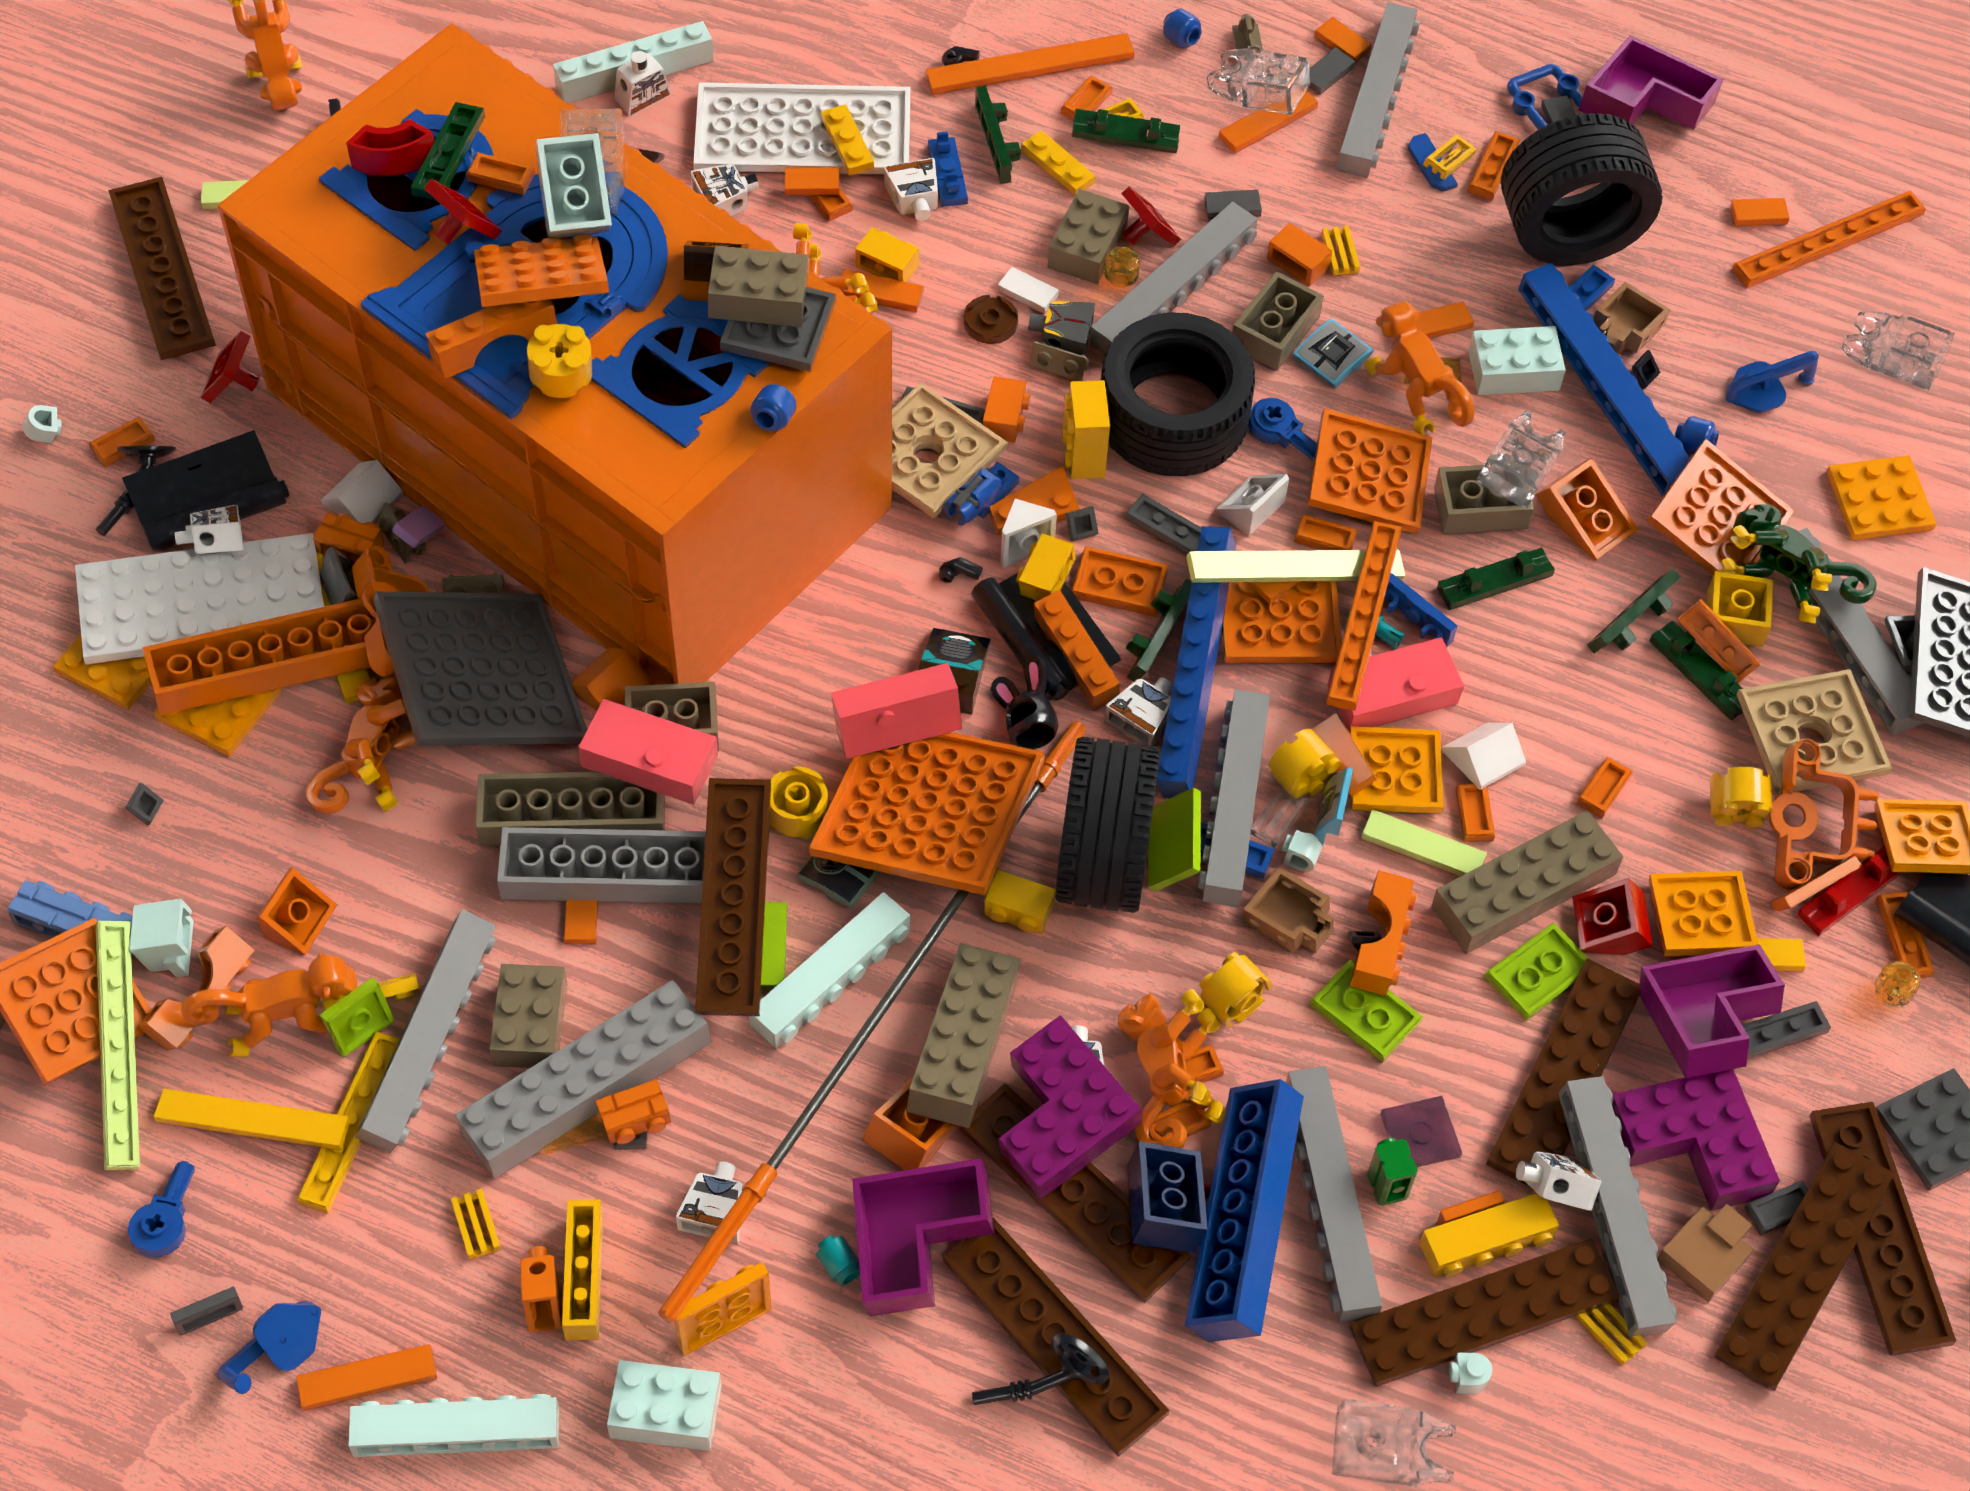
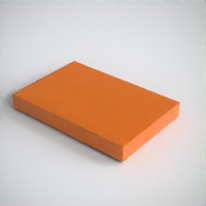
M1084 546L1072 592L1078 600L1156 617L1157 609L1151 605V602L1155 595L1164 588L1169 565Z

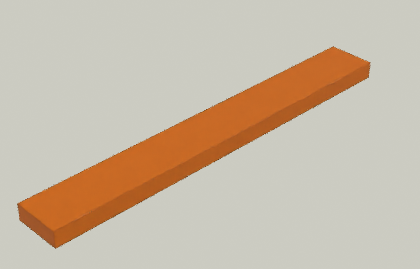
M1128 33L930 68L926 69V78L931 93L934 95L1134 58L1135 51Z
M1910 190L1734 263L1732 270L1746 288H1749L1922 216L1926 208Z
M1373 522L1326 705L1356 711L1401 536V526Z

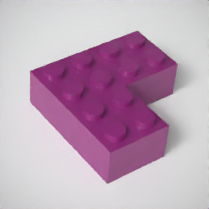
M1629 35L1586 85L1578 111L1585 114H1610L1633 124L1647 107L1659 115L1666 116L1679 122L1682 126L1694 130L1715 104L1724 79Z
M1760 944L1642 966L1639 983L1640 998L1685 1078L1746 1067L1750 1038L1740 1021L1781 1013L1785 984Z
M1061 1015L1010 1052L1011 1067L1043 1105L998 1138L1000 1152L1041 1200L1142 1123V1109Z
M1734 1069L1690 1078L1684 1077L1612 1094L1613 1111L1621 1122L1623 1145L1628 1148L1630 1153V1167L1688 1153L1711 1211L1721 1209L1726 1204L1733 1206L1756 1200L1773 1193L1779 1184V1177Z
M981 1158L852 1179L862 1303L870 1316L934 1307L935 1296L930 1244L994 1234L988 1173Z

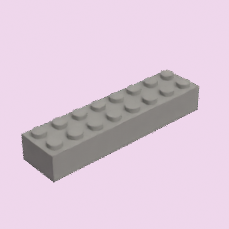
M502 827L497 877L500 898L503 900L701 903L706 831Z
M674 980L455 1114L460 1132L491 1176L496 1179L598 1115L595 1100L652 1081L709 1045L711 1037L708 1023L700 1013H695L694 1005Z

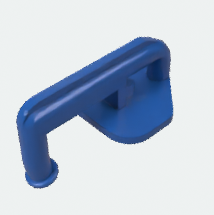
M1809 351L1771 365L1764 361H1757L1742 366L1737 370L1732 382L1727 387L1726 400L1729 403L1759 413L1778 408L1786 400V391L1779 378L1803 370L1799 374V380L1805 385L1813 384L1819 355L1816 351Z
M307 1300L297 1303L274 1304L256 1320L253 1327L254 1338L219 1367L216 1373L218 1379L239 1394L247 1393L251 1388V1378L247 1374L240 1373L264 1352L273 1364L281 1370L289 1371L297 1368L315 1351L321 1317L320 1307Z

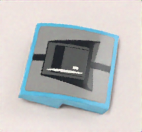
M1331 318L1315 330L1293 354L1296 359L1334 388H1337L1352 370L1356 372L1374 350Z
M1346 768L1335 774L1323 790L1313 835L1322 844V848L1326 833L1339 836L1353 773L1351 768Z

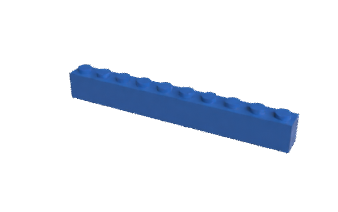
M1552 262L1524 273L1518 291L1544 327L1556 326L1561 352L1663 497L1690 459L1684 450L1682 442L1673 435L1667 421L1654 408L1651 398L1644 394L1636 377L1627 370L1621 356L1615 353L1609 344L1607 336L1598 329L1592 315L1586 312L1579 301L1578 295L1569 288L1563 274L1557 271Z
M1202 526L1197 551H1235L1236 545L1230 527ZM1230 582L1191 583L1157 775V784L1163 798L1170 799L1195 787Z

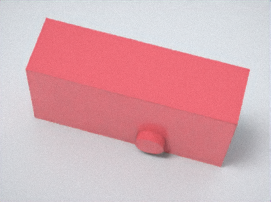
M1442 637L1370 656L1356 711L1338 708V711L1349 732L1351 726L1376 727L1456 705L1459 703L1464 684ZM1332 666L1330 676L1328 679L1327 686L1329 689L1333 678L1335 666Z
M948 663L831 692L837 735L846 759L962 729L958 687Z
M606 699L602 700L578 747L581 767L693 805L718 757L716 736Z

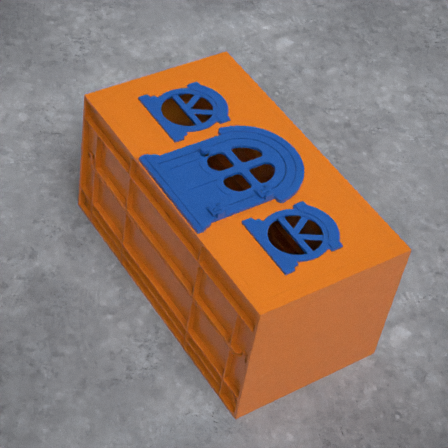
M453 23L444 28L218 204L267 390L359 461L378 460L402 489L406 497L419 507L426 506L446 522L445 526L533 594H542L545 603L605 649L628 648L649 676L653 685L706 682L892 508V328L885 320L878 319L869 313L862 304L855 303L846 297L837 287L830 286L817 273L808 270L807 287L836 294V302L811 372L720 350V340L728 320L708 318V290L710 282L684 280V244L687 241L749 244L748 249L781 251L771 241L764 240L755 234L748 225L741 224L732 218L726 210L719 209L709 202L703 194L693 191L680 178L670 175L660 164L653 163L644 157L638 149L631 148L621 141L615 133L608 132L595 119L588 118L582 114L572 103H567L559 98L553 90L545 88L536 82L530 74L523 73L510 60L503 59L494 53L488 45L480 43L468 31L461 30ZM455 102L484 108L485 118L473 139L469 152L466 153L451 182L450 189L464 195L500 227L502 232L494 240L464 224L450 245L444 243L433 232L437 230L449 214V211L438 201L412 196L411 185L419 170L396 176H370L352 168L346 142L366 124L376 128H390L400 125L408 119L432 131L435 141ZM599 133L612 226L608 233L590 235L597 236L608 279L609 293L566 297L574 304L566 311L556 314L558 324L579 326L583 328L585 335L589 339L592 356V378L590 383L586 387L584 385L580 388L577 394L567 398H554L543 394L541 389L530 381L527 358L529 341L520 335H505L494 339L479 352L473 368L444 379L432 360L425 333L487 308L482 307L477 269L474 263V250L488 244L503 247L511 246L512 243L517 241L538 243L548 238L535 153L536 140ZM477 152L534 166L535 175L525 195L467 181L466 173ZM571 236V237H562V238H560V239H561V240L573 239L574 236ZM638 351L706 399L690 405L668 406L656 403L645 397L636 387L632 377V365ZM770 384L781 385L787 388L793 394L797 405L796 411L789 423L780 431L774 432L760 428L754 422L750 413L751 404L759 391Z

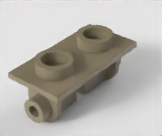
M1243 14L1239 20V25H1232L1239 65L1266 64L1258 24H1255V20L1250 14Z
M1034 341L1029 366L1075 381H1083L1084 371L1087 370L1090 359H1087L1084 354L1078 355L1046 345L1045 342L1039 343Z
M384 503L381 515L378 518L379 528L382 529V532L392 544L393 550L398 553L404 564H406L410 554L421 555L426 551V543L423 542L416 548H412L393 533L394 525L407 515L403 509L398 507L390 508L387 503Z
M497 572L477 576H453L451 574L449 577L442 578L444 592L504 593V578L501 574L497 575Z

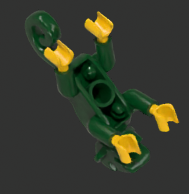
M1759 504L1753 509L1737 514L1733 526V532L1737 536H1732L1730 539L1739 549H1744L1751 543L1753 545H1761L1760 559L1757 563H1743L1741 566H1737L1733 559L1726 558L1721 562L1725 569H1719V571L1766 578L1771 576L1774 570L1789 577L1792 579L1790 591L1797 607L1800 609V621L1816 624V616H1819L1820 607L1811 605L1808 592L1811 588L1828 592V583L1832 582V576H1847L1841 583L1839 593L1850 603H1866L1874 596L1877 582L1870 571L1853 563L1829 562L1828 555L1815 547L1799 531L1786 525H1780L1781 512L1775 506ZM1859 581L1864 585L1862 590H1856Z

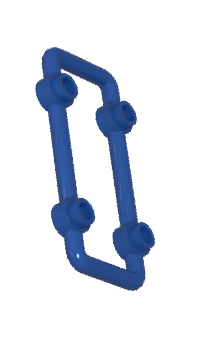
M1548 64L1513 77L1507 83L1508 92L1514 98L1512 107L1515 113L1527 115L1538 130L1547 126V123L1533 107L1535 102L1533 94L1528 91H1521L1519 86L1548 75H1553L1558 81L1557 91L1560 96L1567 95L1568 98H1572L1578 107L1583 97L1578 90L1579 79L1572 74H1565L1555 64Z

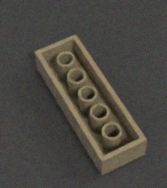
M596 771L478 774L476 830L480 846L501 845L502 827L665 830V795Z
M1586 810L1436 889L1431 907L1465 954L1571 899L1572 896L1580 894L1616 875L1623 855L1589 811Z
M960 943L909 1088L907 1112L970 1128L1018 982L1021 958Z

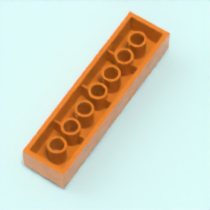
M361 598L142 647L159 716L370 668L364 636L376 623V619L367 610Z

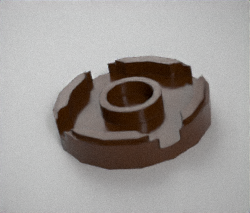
M982 295L973 299L966 306L963 316L964 329L970 337L978 342L986 344L1001 343L1008 340L1016 332L1018 326L1017 309L1012 302L1004 297L997 296V298L990 297V295Z

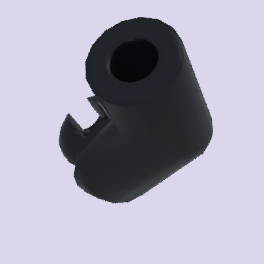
M954 46L943 54L942 62L947 66L964 61L979 60L980 51Z
M958 557L944 562L940 566L939 578L945 583H950L955 576L963 573L978 580L983 567Z

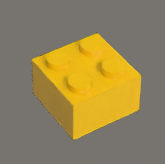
M1715 571L1707 590L1706 605L1743 644L1763 647L1771 629L1773 579Z

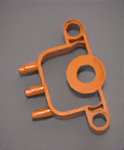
M370 545L352 566V573L357 597L362 598L365 607L376 619V623L364 636L369 665L375 673L387 677L394 672V668L373 597L376 591L430 592V590L420 579L392 571L389 554L380 546Z
M1809 738L1802 739L1786 749L1783 757L1781 794L1773 800V812L1768 814L1769 823L1777 834L1775 880L1785 889H1792L1807 882L1812 874L1813 863L1833 865L1853 856L1860 860H1870L1875 856L1874 851L1855 846L1857 829L1875 830L1877 827L1875 821L1858 817L1859 800L1877 801L1879 793L1870 789L1859 788L1856 781L1848 775L1820 770V747L1814 740ZM1798 749L1805 752L1806 761L1799 757ZM1796 776L1802 780L1835 785L1843 793L1842 819L1844 820V829L1841 830L1839 855L1815 851L1795 853L1791 850V841H1800L1810 836L1816 829L1819 820L1818 810L1814 802L1806 794L1790 790L1796 786ZM1795 805L1802 810L1804 820L1801 826L1792 827L1784 821L1783 811L1786 806ZM1789 866L1796 870L1797 880L1789 874Z

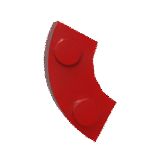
M408 119L402 124L390 128H376L366 124L346 142L353 169L370 176H396L420 170L435 141L432 131Z

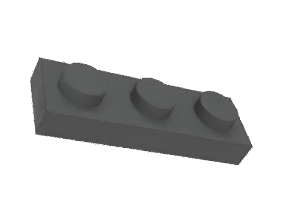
M1141 494L1127 511L1126 520L1183 553L1188 554L1190 551L1198 550L1201 527L1148 496Z
M1814 1001L1743 1024L1742 1026L1750 1038L1747 1059L1828 1033L1831 1026L1818 1002Z

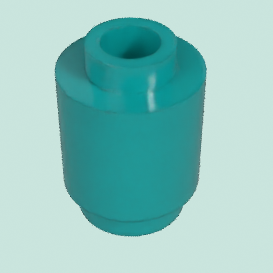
M830 1235L818 1244L819 1250L816 1253V1257L833 1281H838L840 1286H844L860 1275L859 1259L843 1236L835 1237Z

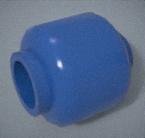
M1182 8L1176 9L1165 17L1163 34L1166 39L1175 45L1186 48L1196 44L1202 34L1201 22L1187 10Z
M776 384L766 385L753 400L750 413L754 422L760 428L773 432L780 431L793 417L797 408L796 400L787 388Z
M1691 416L1687 418L1685 423L1680 422L1678 424L1675 437L1682 442L1687 453L1694 454L1705 439L1716 447L1719 431L1716 430L1714 422Z

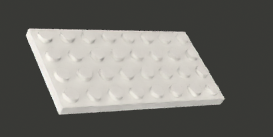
M699 82L694 170L733 164L737 171L785 172V168L839 167L840 174H848L821 119V111L846 104L874 160V169L857 174H884V166L909 162L911 87Z
M313 533L243 542L244 550L197 554L195 549L75 565L85 665L144 657L142 647L324 607Z

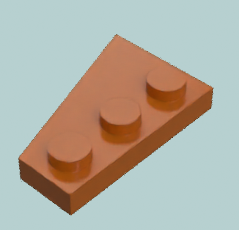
M1062 465L989 506V514L997 536L1002 535L1003 527L1015 499L1055 510L1057 514L1056 522L1067 520L1065 513L1079 510L1080 508Z

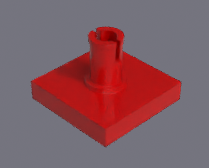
M430 179L424 187L430 195L449 211V214L437 230L433 232L444 243L450 245L464 224L494 240L502 232L500 227L464 195L433 179Z
M1130 186L1121 193L1139 215V218L1122 232L1123 236H1126L1125 238L1133 246L1150 229L1173 247L1181 240L1157 209Z
M240 331L218 354L201 399L211 404L232 381L246 387L251 392L256 388L260 375H256L240 366L251 337L250 335Z

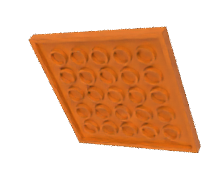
M949 732L853 757L809 846L810 856L986 895L1044 763V752Z

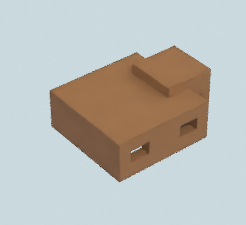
M1624 282L1596 309L1593 319L1601 333L1607 336L1609 344L1616 354H1620L1626 347L1638 353L1666 324L1671 309Z
M1278 867L1243 909V922L1292 952H1295L1302 944L1316 953L1334 932V918L1327 915L1330 910V896Z
M1728 1204L1716 1216L1702 1206L1662 1249L1657 1260L1709 1303L1754 1251V1248L1743 1240L1751 1229L1752 1224Z

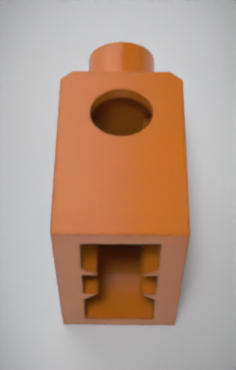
M544 1246L532 1247L528 1250V1257L520 1260L522 1304L528 1331L531 1333L562 1329L559 1283L554 1256L548 1255V1249Z

